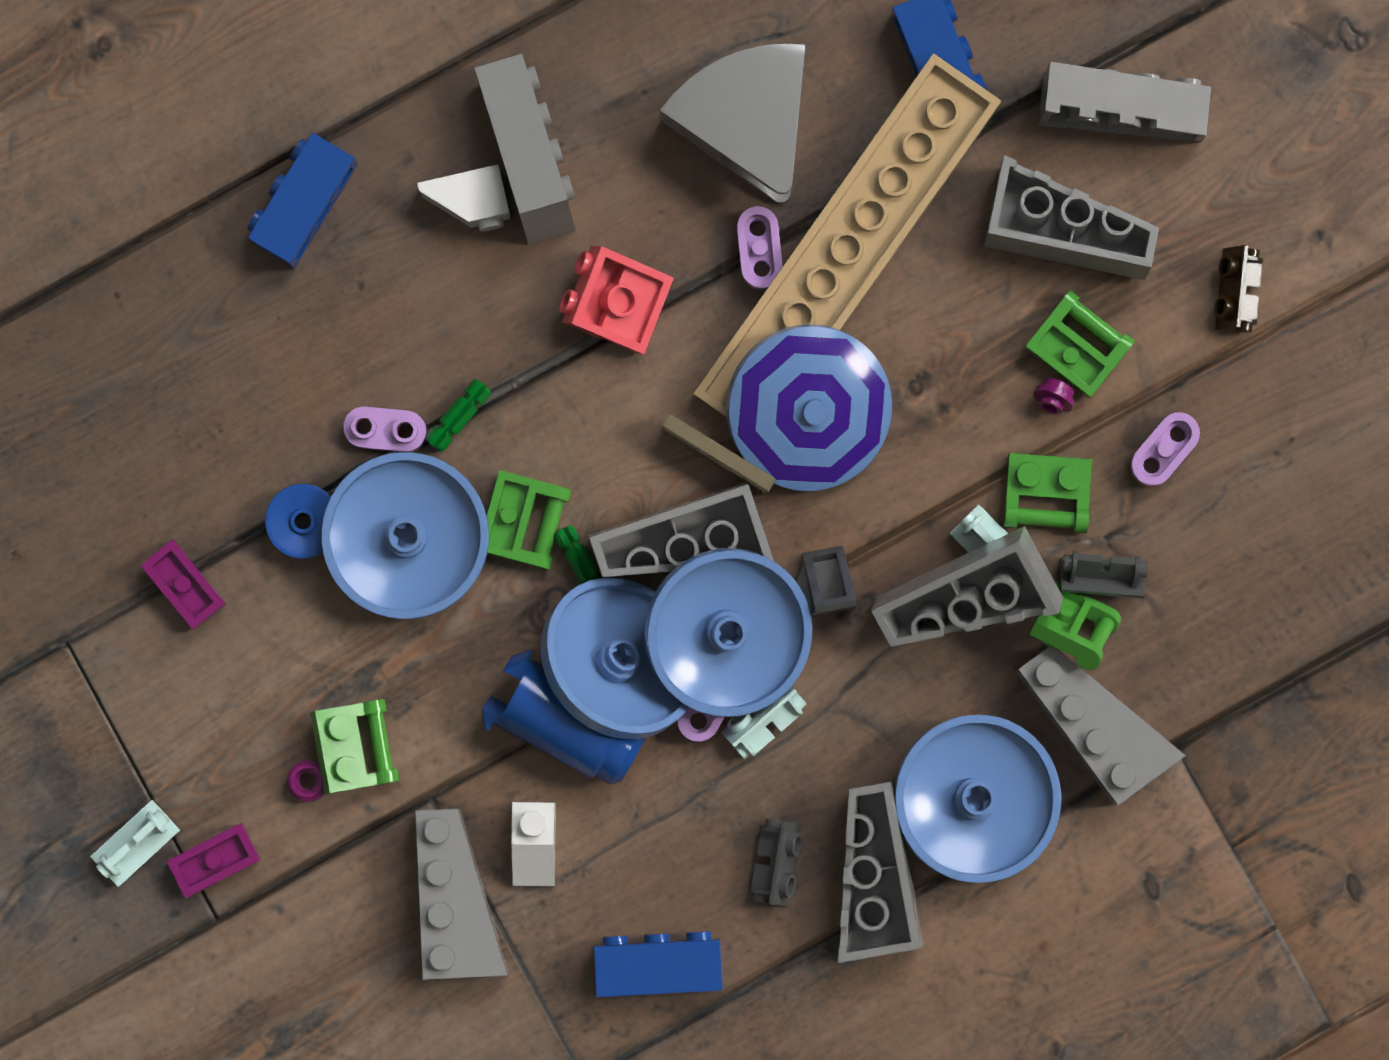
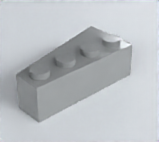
M518 54L475 67L528 245L576 231L568 203L569 200L575 199L569 175L560 177L557 164L564 162L557 138L549 140L545 129L553 126L546 102L538 104L534 92L541 90L535 66L526 68L523 55Z
M1050 62L1042 79L1038 126L1201 143L1207 136L1211 87L1201 85V80L1195 78H1177L1176 81L1160 79L1159 75L1149 73L1134 75L1110 69H1095Z
M1004 155L999 168L983 247L1146 280L1152 268L1159 228L1112 205L1106 206L1089 198V194L1076 188L1072 190L1051 180L1050 176L1037 170L1035 172L1017 164L1016 160Z
M746 482L588 535L602 577L673 571L677 566L693 556L722 548L752 551L774 562L749 485Z
M1024 526L879 595L871 612L889 645L893 647L943 637L944 634L962 630L969 632L982 629V626L1002 622L1009 624L1042 614L1043 616L1059 614L1063 596Z
M1048 646L1015 670V673L1112 805L1121 804L1186 756L1057 648Z
M894 781L849 789L838 963L916 950L924 946L906 843L901 833L896 811Z
M461 809L416 811L423 980L507 976L509 971L500 946L499 937L492 919Z

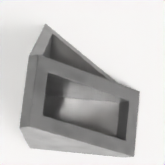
M843 545L802 553L803 561L794 580L806 598L811 617L855 609L857 607V600Z

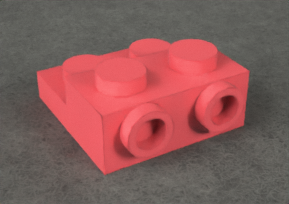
M591 246L589 252L583 251L576 261L574 273L579 275L574 291L568 289L561 300L559 311L564 313L561 323L595 338L605 339L637 354H645L674 278L603 246Z

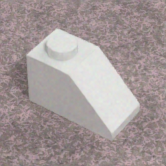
M499 165L417 183L422 198L470 228L479 226L481 232L495 230L504 226L503 220L511 219Z
M512 802L513 886H555L556 803Z

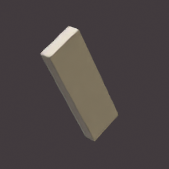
M669 414L662 425L663 433L742 482H746L750 487L763 495H768L776 481L775 478L672 414Z

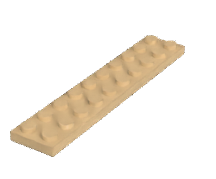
M933 53L696 389L694 395L726 416L727 393L733 374L744 356L762 339L781 329L803 324L824 325L841 331L1002 101Z

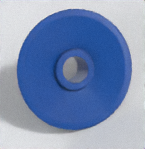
M295 484L277 493L271 500L265 517L266 531L274 546L282 553L294 558H312L322 554V524L331 496L323 489L310 484ZM303 513L309 516L310 526L307 529L296 527L294 520L298 514Z

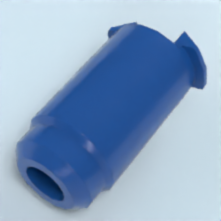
M529 649L512 655L503 671L521 680L508 704L490 695L481 710L485 729L489 731L494 724L588 778L597 777L609 785L621 782L646 738H614L585 726L573 717L554 695L545 676L543 666L530 659L534 652L533 650Z

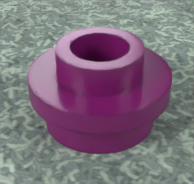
M1044 379L1042 385H1038L1033 393L1038 401V406L1048 413L1059 415L1061 412H1069L1073 408L1074 400L1072 397L1074 390L1060 380Z
M312 760L301 761L295 764L289 771L287 786L290 793L296 799L304 802H313L325 794L318 762ZM306 773H311L316 778V784L312 789H305L301 784V778Z

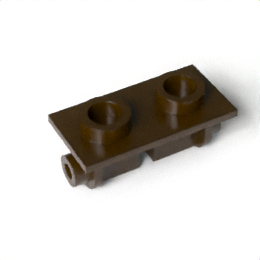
M1249 245L1223 248V256L1218 267L1220 275L1219 296L1214 307L1216 316L1215 330L1235 328L1237 332L1251 333L1252 326L1257 325L1259 296L1246 294V288H1260L1263 258H1260V250L1248 248Z

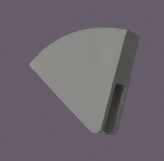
M785 43L762 45L738 51L713 62L689 78L672 94L660 110V120L774 202L779 204L787 202L790 198L793 181L805 45Z

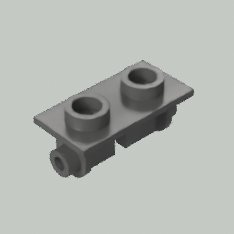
M1072 551V555L1064 554L1061 557V592L1144 598V578L1147 577L1148 561H1140V556H1135L1134 558L1111 556L1110 560L1102 559V555L1078 554L1077 551Z
M766 818L765 826H761L757 855L771 857L770 865L755 863L750 892L754 893L753 901L788 906L789 899L793 896L796 888V876L793 874L795 860L803 846V836L800 833L801 824Z

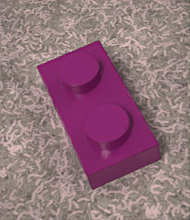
M173 539L140 565L192 630H196L226 605L222 597Z
M240 823L166 862L186 899L262 859L244 824Z

